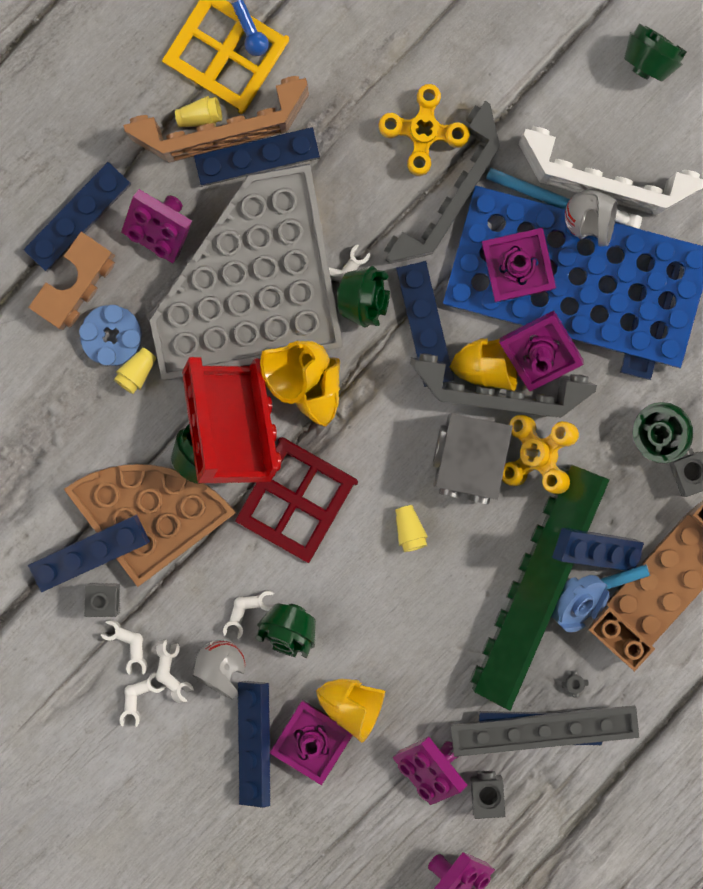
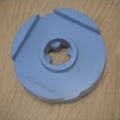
M104 305L94 309L86 316L79 330L81 345L87 356L105 366L125 364L140 348L142 328L138 319L129 310L117 305ZM107 328L119 331L116 335L118 340L116 343L104 341L103 338L106 335L105 330Z
M588 575L579 580L576 577L569 579L565 583L564 593L559 598L551 617L566 632H576L586 627L583 623L590 616L595 620L605 608L609 599V591L605 587L608 586L596 575Z

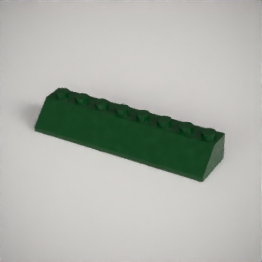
M568 464L566 469H560L569 476L570 486L566 492L555 494L554 497H548L542 512L547 515L542 526L536 525L530 541L534 542L530 554L525 552L518 567L522 571L518 582L512 581L506 598L510 599L506 610L500 609L496 617L494 626L498 627L495 636L494 638L488 637L482 650V654L486 655L481 667L476 665L470 678V682L473 683L472 689L475 693L509 711L513 707L574 563L561 562L552 558L561 529L563 527L588 531L610 479L572 464Z

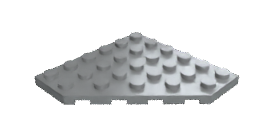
M310 164L249 174L150 318L162 380L182 377V371L189 357H201L203 366H243L252 364L254 358H261L262 351L285 347L295 341H313L323 346L325 350L343 347Z

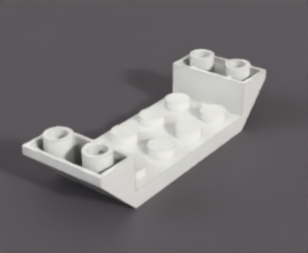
M532 126L531 130L525 129L518 144L540 183L575 193L590 189L599 190L615 198L617 205L655 216L703 189V179L699 178L700 174L690 170H682L681 173L676 172L666 181L663 191V189L651 185H645L644 188L633 186V181L624 177L615 176L614 180L602 177L603 172L592 168H585L584 171L572 168L573 164L565 160L555 159L554 163L550 162L549 159L556 137L550 136V131L541 127Z

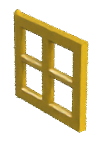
M199 0L164 56L162 63L238 109L239 114H243L288 44L289 36L281 35L251 16L257 31L265 34L268 41L272 43L260 65L257 66L234 52L245 32L232 4L226 0ZM211 6L236 21L223 44L198 29ZM193 36L218 51L205 73L180 59ZM229 58L254 73L240 96L215 81Z

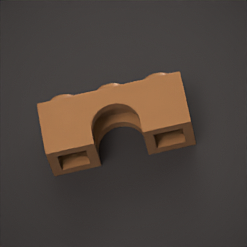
M82 231L64 255L77 269L78 277L76 283L69 289L58 290L46 282L28 307L61 330H64L66 326L71 328L80 316V312L77 310L84 301L88 303L93 298L98 289L95 284L101 276L105 278L115 265V262L112 261L115 255Z

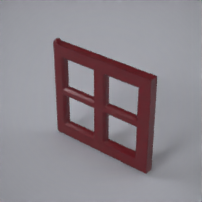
M279 437L276 452H279L281 455V463L286 454H289L310 466L296 493L274 480H271V482H257L235 522L305 562L310 563L353 485H358V480L286 438ZM317 471L340 483L326 510L303 497ZM265 491L289 503L275 529L252 517ZM296 508L319 520L306 546L282 534Z

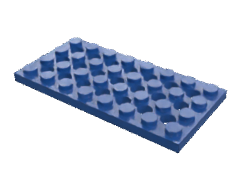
M475 186L443 305L524 326L554 310L572 340L679 369L682 367L703 291V246L615 223L608 246H598V238L594 236L583 238L592 241L594 244V252L591 255L583 256L577 250V243L582 239L574 236L567 228L565 209ZM499 215L504 218L506 226L502 231L494 232L490 230L488 220L492 216ZM524 223L531 224L534 229L543 228L550 261L557 268L554 275L556 289L546 291L549 298L548 303L543 307H536L531 302V295L495 303L486 261L479 254L480 249L483 247L482 241L516 234L518 227ZM553 231L561 232L565 238L564 244L559 248L551 247L547 242L549 233ZM612 247L620 248L624 253L623 261L618 264L611 263L607 259L608 249ZM648 255L653 258L654 267L651 271L643 272L637 267L636 262L639 256ZM676 262L681 264L684 271L681 279L673 280L667 275L666 269L670 263ZM502 265L499 267V271L501 273H506L508 271L506 265L504 271L501 270ZM576 268L583 270L586 274L585 283L582 285L572 284L569 280V272ZM477 274H483L489 279V286L484 291H477L472 287V278ZM608 276L614 279L616 288L612 293H603L599 289L598 283L602 277ZM524 277L518 278V283L520 285L526 284V280L523 283L520 282V279ZM635 284L641 285L646 290L645 298L639 302L633 301L628 294L629 288ZM665 292L672 293L675 297V306L669 310L663 309L658 303L660 294ZM566 298H572L578 304V310L573 315H566L561 310V302ZM602 306L607 310L608 317L605 322L596 323L591 319L590 312L593 307ZM632 314L637 318L638 325L635 330L626 331L621 327L620 319L623 315ZM662 322L667 327L665 338L655 339L651 335L650 327L653 323Z

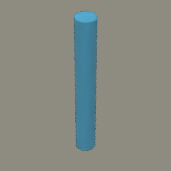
M491 167L486 177L490 181L562 209H566L567 203L570 200Z
M647 564L601 578V580L608 586L605 587L608 590L648 577L650 572Z

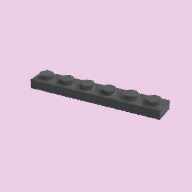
M635 705L450 724L454 757L640 738L637 708Z

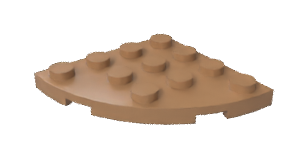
M134 464L111 467L91 473L64 488L65 492L96 533L136 514L138 515L150 542L116 558L137 587L236 514L229 503L205 483L197 484L190 482L176 470L157 465Z

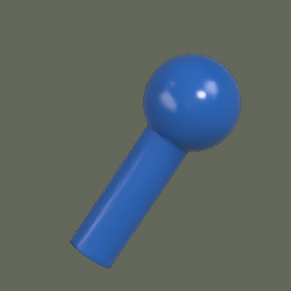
M243 0L232 3L246 34L244 42L246 51L252 56L265 54L269 47L268 38L265 34L257 31Z

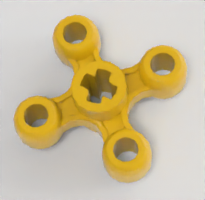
M425 84L418 90L417 102L419 104V113L416 117L403 119L395 113H386L380 118L378 123L379 131L384 137L395 138L404 135L412 140L414 150L407 160V168L415 176H423L430 171L431 159L429 148L433 143L444 141L451 147L460 148L468 142L470 137L469 129L465 124L454 122L450 125H443L436 120L434 111L440 103L441 92L433 84ZM426 93H431L434 96V99L431 101H427L424 99L423 95ZM392 121L396 124V127L393 130H389L385 127V124ZM421 124L423 127L429 125L431 127L429 130L430 135L427 136L424 133L418 135V125ZM454 131H460L463 137L461 139H455L452 136V133ZM420 159L424 161L425 166L417 168L414 166V161Z
M526 415L514 416L509 422V425L513 426L511 434L513 437L518 438L523 445L520 449V458L514 462L505 463L502 481L509 486H520L524 484L531 471L538 470L542 474V485L547 492L552 494L566 492L570 486V478L566 472L556 466L558 450L562 447L572 446L577 442L579 438L577 427L572 423L561 421L552 427L551 434L548 437L540 438L536 433V423L531 417Z

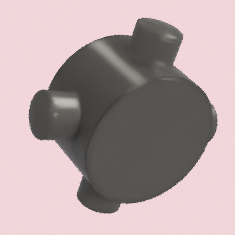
M576 670L571 671V675L566 678L565 682H562V688H567L573 693V697H579V693L584 690L585 686L589 685L588 680H583L581 676L577 675Z

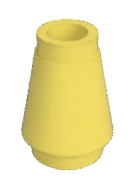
M206 96L181 107V109H176L175 118L179 128L199 127L214 123L216 126V122L222 121V111L217 97L210 98Z
M142 347L139 352L116 371L117 375L114 381L131 394H134L137 389L141 390L154 361L157 359L156 356Z
M413 505L396 509L399 546L403 547L404 552L426 547L428 536L414 511Z

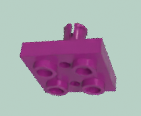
M138 189L132 197L121 233L126 235L131 241L151 250L158 257L174 264L180 255L192 220L178 213L183 207L178 198L169 195L162 203Z
M543 228L482 241L495 303L556 289ZM501 265H502V267H501V270H502V271L505 270V265L507 266V270H508V271H507L506 273H501V272L499 271V267H500ZM524 277L520 279V282L523 283L526 280V284L520 285L518 283V278Z
M554 310L500 337V345L529 392L584 365L582 356ZM531 335H537V336H538V337H532V340L530 339V336H531Z
M302 699L270 750V754L322 786L353 735L341 726H338L337 722L332 720L327 714ZM317 725H323V726H324V731L322 730L321 727H318V731H319V732H317V731H316V726H317ZM296 730H301V731H303V735L301 736V738H299V737H300V732H297V734H296V736H295V731H296Z
M426 737L399 750L392 757L398 764L400 772L410 779L417 788L419 796L427 801L429 805L457 795L468 786L451 765L458 757H454L453 752H451L453 745L450 741H446L438 749L431 738Z
M462 852L453 865L441 854L433 857L428 865V869L441 879L434 889H484L489 884L490 876L495 871L486 861Z

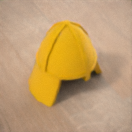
M480 338L471 342L455 354L450 364V369L459 378L474 385L501 388L513 392L517 387V371L500 345V339L488 341V338Z
M295 341L285 347L264 350L260 359L261 374L267 388L273 396L281 402L288 404L299 402L323 377V372L328 369L330 364V358L324 347L313 341Z
M329 357L330 364L328 369L323 372V377L299 402H296L300 412L323 427H326L334 419L339 405L340 359L335 357Z
M343 678L328 681L316 690L320 705L327 715L337 722L338 726L351 733L358 741L364 742L375 726L386 691L363 686L357 679Z

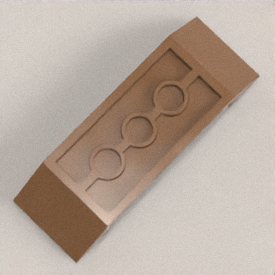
M299 76L282 79L281 84L276 85L281 107L280 111H275V108L263 109L257 112V117L245 119V116L232 117L226 120V125L215 127L214 123L201 125L196 128L197 132L185 135L184 131L166 135L167 140H163L160 127L155 118H148V115L133 117L130 119L129 124L123 126L125 132L134 143L171 163L194 157V155L287 133L309 96L306 78L299 79Z
M703 500L678 522L639 565L647 564L650 576L621 585L609 598L603 611L588 628L594 636L634 672L655 650L652 645L703 590Z

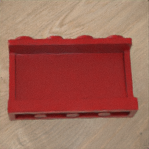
M201 357L188 358L182 375L198 483L271 482L276 472L280 470L281 455L279 452H276L275 447L277 430L275 424L271 423L270 417L272 400L270 396H267L265 380L261 374V358H254L250 366H203Z

